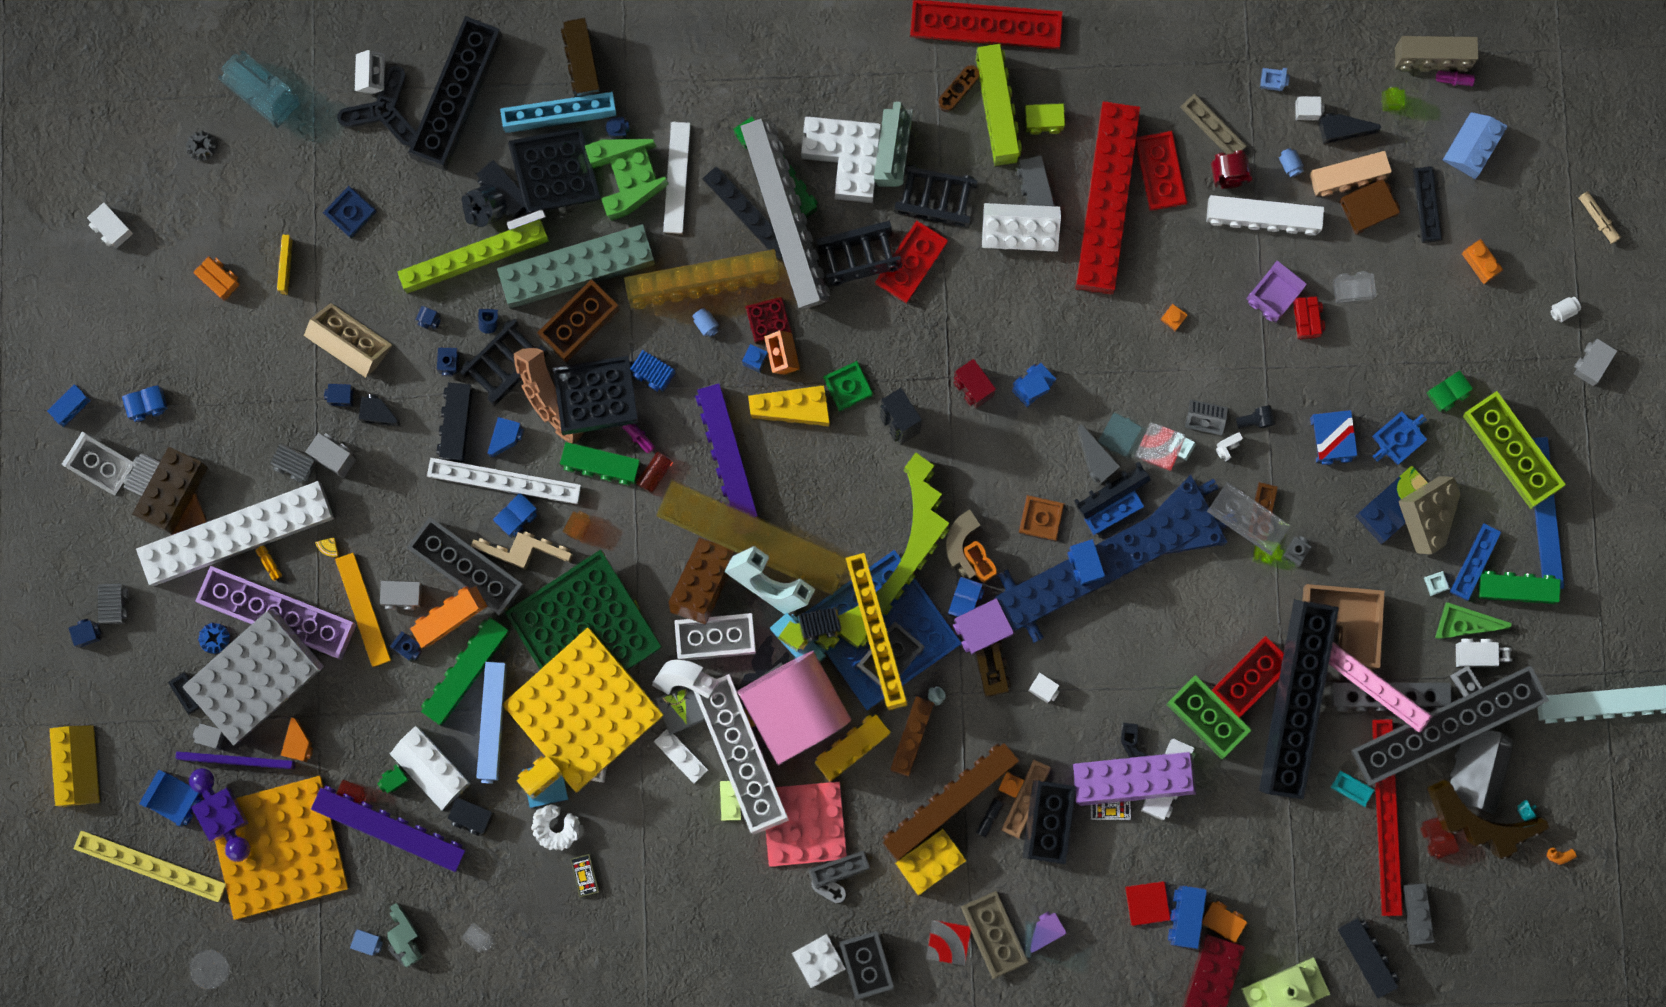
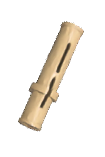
M1587 191L1582 194L1579 200H1581L1589 214L1598 224L1599 231L1605 234L1610 244L1619 240L1621 236L1613 227V222L1611 219L1608 220L1590 192Z

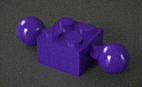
M205 768L196 769L190 775L189 784L195 792L202 793L205 799L192 806L199 823L210 842H216L225 837L227 841L225 853L231 861H244L249 856L251 848L249 842L242 837H238L235 832L237 829L248 824L239 803L229 788H225L215 794L212 788L215 782L212 772Z

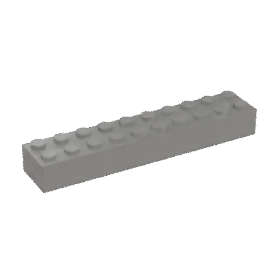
M762 118L742 125L741 130L798 307L811 308L830 301L828 297L830 296V291L823 281L824 272L817 262L819 259L818 253L811 244L813 238L805 225L807 224L806 216L804 213H801L799 207L801 206V200L794 191L795 182L788 172L790 169L789 163L783 157L782 152L784 148L776 135L778 134L777 126L772 121Z

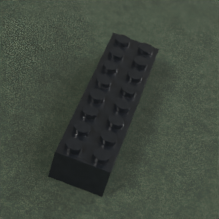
M467 16L464 17L408 151L412 159L444 171L447 170L503 36L499 28Z

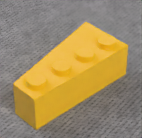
M877 715L866 717L862 721V726L858 729L856 727L851 729L847 733L848 737L843 741L839 739L831 746L832 749L827 753L824 751L816 758V766L829 782L833 781L890 735L891 732Z

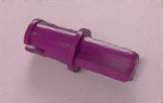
M1437 71L1436 73L1437 82L1450 83L1453 86L1458 84L1470 87L1474 84V75L1461 74L1458 71L1454 73Z
M636 424L623 425L622 428L633 438V442H637L646 453L649 454L655 449L652 442L645 436V432L641 431Z

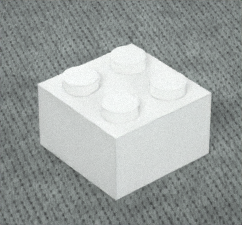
M827 934L792 953L810 988L845 969Z

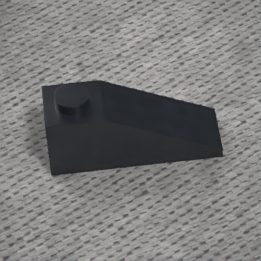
M1325 114L1318 122L1323 144L1379 133L1381 130V124L1341 114Z

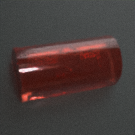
M656 452L636 482V485L653 494L673 462L663 454Z

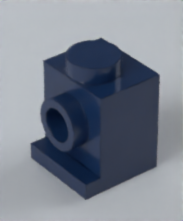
M402 631L390 646L410 662L413 659L417 660L422 653L419 643ZM405 644H410V649L404 650Z

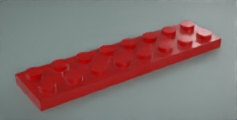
M913 0L910 38L1059 49L1062 11Z

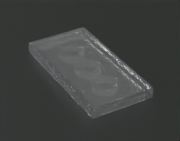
M1228 482L1207 510L1208 513L1270 556L1290 528L1288 523Z

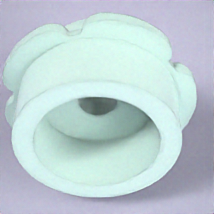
M940 687L930 688L928 693L929 701L934 702L935 705L942 704L946 698L943 689Z

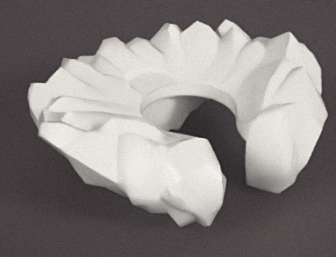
M547 805L544 808L538 809L534 813L531 829L534 831L533 835L536 836V840L540 842V845L550 850L560 849L562 851L564 848L568 849L575 840H578L580 822L577 816H573L572 813L567 814L564 820L565 827L560 833L552 832L549 824L552 819L560 815V807L556 805Z

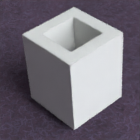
M1321 97L1297 98L1295 102L1296 120H1319L1321 114H1324V103H1321Z
M1041 673L1038 674L1028 690L1046 703L1050 699L1054 701L1060 692L1057 690L1059 685Z

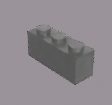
M1042 156L1019 160V167H1016L1018 178H1022L1023 185H1020L1022 195L1027 198L1025 205L1054 207Z
M1426 883L1402 886L1410 945L1433 943L1434 938Z

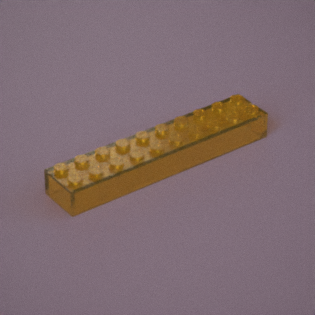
M671 479L656 512L657 517L737 553L755 546L769 556L766 566L795 579H801L807 584L831 595L834 594L840 581L836 572L842 576L847 566L846 556L674 479Z

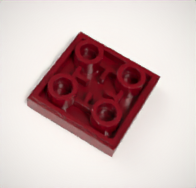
M782 297L745 306L755 343L765 341L764 336L778 331L792 333Z

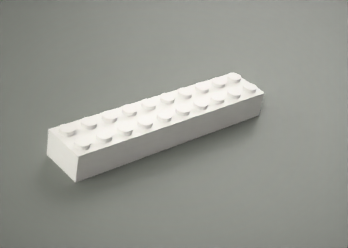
M317 481L139 547L136 551L148 584L156 586L333 520L334 516L322 483Z

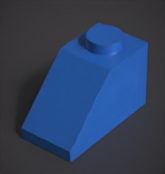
M498 417L487 454L490 457H495L517 445L518 440L522 439L524 433L521 423Z

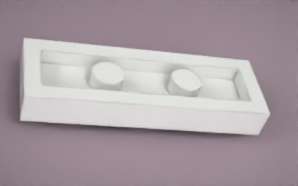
M668 729L654 741L694 784L708 771L674 734H669Z

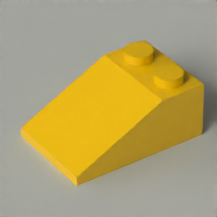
M548 756L545 758L539 757L533 762L535 765L530 770L526 768L518 775L519 779L517 782L532 800L562 776L559 768Z

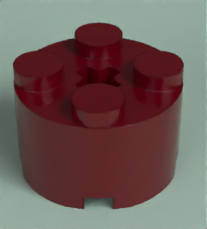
M1238 150L1233 154L1227 155L1226 153H1218L1211 162L1215 187L1221 185V189H1231L1242 186L1243 181L1247 180V183L1252 180L1249 159L1244 150Z

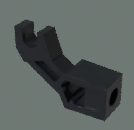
M1122 723L1120 742L1128 757L1148 756L1138 751L1135 746L1138 736V724ZM1125 734H1133L1132 744L1125 741Z

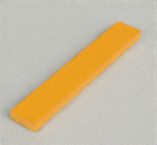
M350 553L335 559L372 667L390 662L391 659L355 554Z

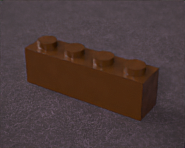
M916 696L890 769L891 772L905 777L909 776L934 702Z

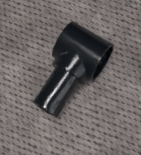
M1271 405L1256 408L1252 414L1236 418L1238 429L1253 425L1255 427L1259 426V428H1266L1276 424Z

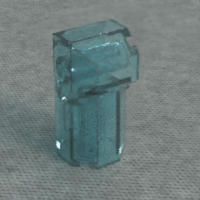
M240 51L242 54L240 56L234 54L223 66L222 71L224 74L223 76L219 74L218 79L278 129L302 100L297 94L293 95L290 87L278 77H274L273 74L245 51Z

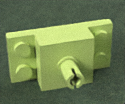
M1314 958L1242 988L1249 1007H1305L1318 999L1330 995Z

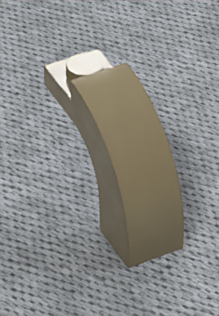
M970 509L959 516L952 524L946 540V555L951 568L953 569L959 565L960 568L958 570L963 578L967 577L969 580L974 578L976 573L965 558L962 546L966 537L980 528L979 522Z

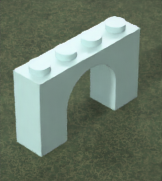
M755 546L732 556L725 573L783 614L808 605L815 589L801 579L791 583H780L768 578L762 571L769 556Z

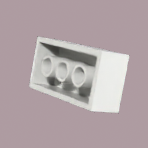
M984 203L982 248L1058 251L1061 222L1060 207Z
M752 613L709 617L706 625L690 619L675 620L678 660L686 661L756 654Z

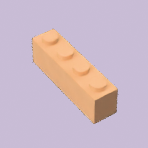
M1382 151L1312 170L1310 178L1315 195L1327 197L1332 195L1334 191L1340 190V192H1345L1356 185L1364 187L1369 185L1371 181L1376 180L1377 182L1381 179L1385 181L1391 174V168L1386 152Z

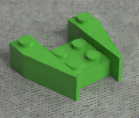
M653 139L600 140L585 146L593 168L611 163L620 192L601 198L607 217L611 221L629 215L669 185L666 177L656 179L647 151L657 147Z

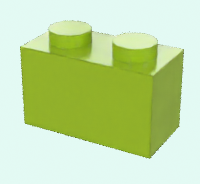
M1064 104L1026 105V132L1037 135L1049 131L1050 134H1057L1063 131L1065 126Z

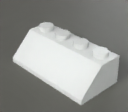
M417 726L407 733L390 753L441 810H444L471 784Z

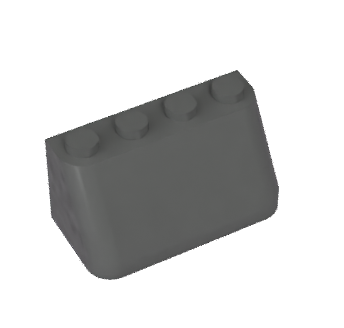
M1486 730L1461 742L1459 749L1456 751L1455 767L1451 770L1450 783H1452L1458 797L1468 808L1489 814H1494L1498 808L1513 749L1512 739L1503 733Z

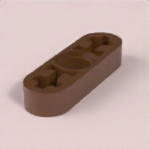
M966 66L939 97L938 106L942 111H952L978 81L979 70L976 66ZM974 71V78L970 77L967 80L969 85H967L964 81L967 78V72L971 73ZM956 84H961L964 87V91L956 93L953 87ZM952 94L953 98L950 100L951 105L944 106L943 99L947 101Z

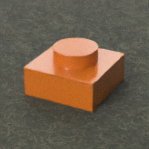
M1172 304L1161 318V321L1176 331L1187 317V314Z
M1006 772L998 790L1016 798L1024 779Z

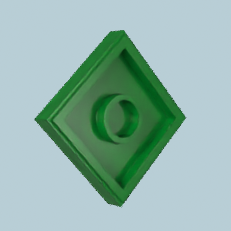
M858 361L823 376L839 412L874 396Z

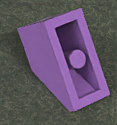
M1048 911L1039 916L1040 921L1036 922L1029 948L1031 953L1066 934L1055 913L1050 914Z

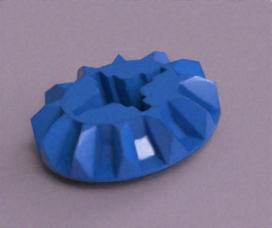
M211 623L205 625L199 632L198 641L200 647L208 653H220L229 644V632L221 624ZM210 633L214 635L219 634L216 638L217 643L213 641L208 642L211 638Z

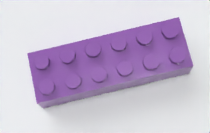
M1190 752L1073 764L1076 803L1080 806L1196 794L1193 755Z

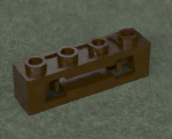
M1001 640L990 645L995 670L999 673L1000 682H998L997 674L995 673L990 674L991 685L988 684L987 674L989 671L984 649L975 652L985 698L1008 693V688H1011L1009 676L1006 677L1004 669H1007L1005 657L1001 658L1000 650H1003Z

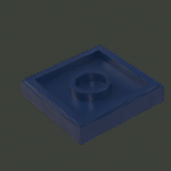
M348 186L324 210L323 214L351 239L377 211Z

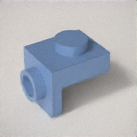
M1263 68L1260 88L1283 91L1285 85L1288 86L1290 75L1287 74V68L1282 70Z

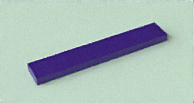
M177 751L175 757L177 760L293 770L296 762L289 760Z

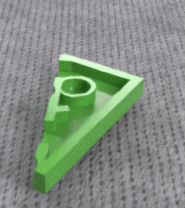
M1447 602L1445 603L1435 638L1442 639L1509 629L1512 623Z

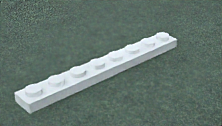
M430 458L427 473L428 478L516 494L521 493L522 495L577 505L581 491V485L436 458Z

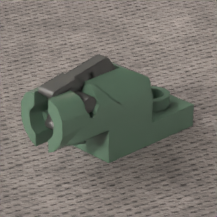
M395 903L390 907L392 910L390 915L396 923L399 921L400 924L387 932L390 942L388 950L404 967H409L422 958L416 942L413 943V940L420 935L401 905Z

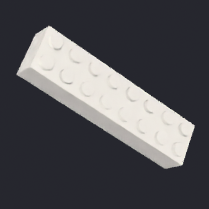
M728 674L716 679L718 684L709 698L695 691L694 693L752 835H755L789 821L732 678Z

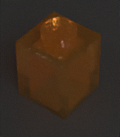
M573 511L563 529V533L582 542L592 523L588 519L589 515L582 511L578 513Z

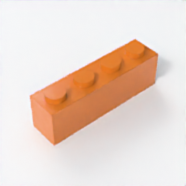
M466 586L458 591L459 595L449 597L443 601V606L433 608L429 611L430 615L427 617L423 616L415 621L416 624L410 629L421 648L433 645L488 607L477 587L468 588Z

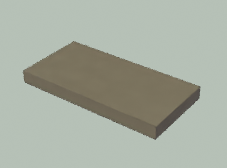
M997 891L961 906L992 979L1029 963Z

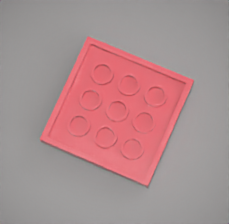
M840 782L776 787L789 821L766 830L769 867L835 861L846 857Z

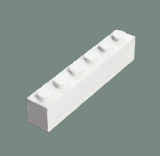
M1210 195L1206 222H1211V225L1214 226L1230 224V227L1234 228L1249 226V229L1253 230L1267 228L1268 231L1272 232L1286 230L1287 233L1291 234L1305 232L1306 235L1314 236L1322 230L1324 207Z

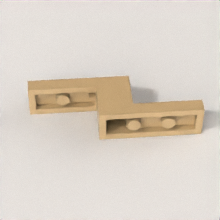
M525 531L523 534L517 533L509 553H507L508 549L497 545V548L489 546L490 542L481 538L479 541L473 539L471 547L479 552L524 570L527 569L535 549L569 563L573 557L569 553L570 549L560 545L559 548L551 546L552 542L543 538L541 541L534 539L535 535Z

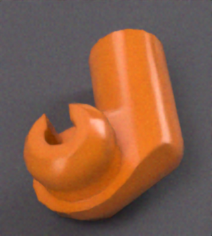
M1550 848L1547 852V858L1559 865H1563L1577 857L1573 849L1562 853L1557 851L1556 848Z

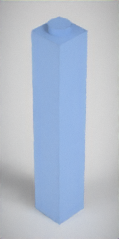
M485 663L477 779H480L481 783L493 784V780L498 781L503 703L507 664Z

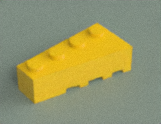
M824 385L748 396L752 419L777 420L829 427Z

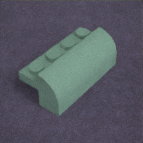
M894 102L893 109L883 110L874 181L878 186L882 187L900 186L904 181L913 110L905 109L901 102Z

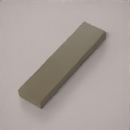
M1195 93L1180 107L1226 154H1233L1235 151L1247 148Z

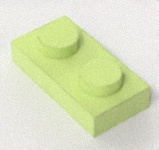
M720 781L721 820H741V807L731 782Z

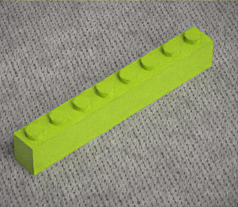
M538 219L397 271L404 291L408 294L549 242L541 220Z

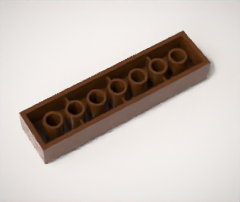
M999 743L993 746L988 751L990 755L986 758L982 755L973 763L975 765L973 769H965L959 774L960 779L957 782L952 780L943 788L945 791L941 795L938 792L928 800L930 802L929 805L926 807L921 805L913 812L915 815L909 820L907 817L898 824L900 828L896 832L891 830L883 836L885 841L882 844L896 861L900 860L1019 762L1005 743L1001 746Z

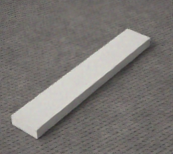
M671 122L667 175L669 185H667L664 217L665 234H683L690 123Z

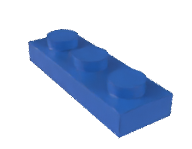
M1134 490L1088 519L1084 518L1094 536L1137 512L1144 506Z

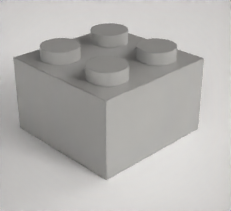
M318 433L305 452L311 458L344 479L356 461L352 456L354 453L343 444L338 446V442L325 433L323 436Z

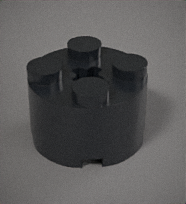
M486 184L462 196V208L468 224L484 227L502 218V215L506 212V200L504 195L495 189V186Z

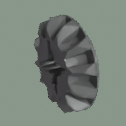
M204 131L194 132L192 136L188 137L186 143L187 153L197 161H205L211 158L217 146L214 137ZM203 141H205L204 146L207 150L202 148L197 150L198 146L195 142L202 143Z

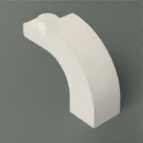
M671 660L663 665L652 686L668 695L674 686H685L709 698L717 686L718 680L702 672L703 667L685 660Z

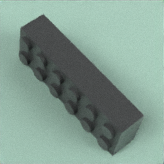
M431 517L428 518L407 546L408 550L460 588L466 586L468 588L477 587L488 608L500 617L504 616L505 612L525 587L521 582Z

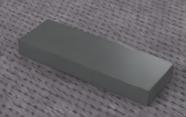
M861 851L811 868L809 873L816 889L869 871L871 868L865 852Z

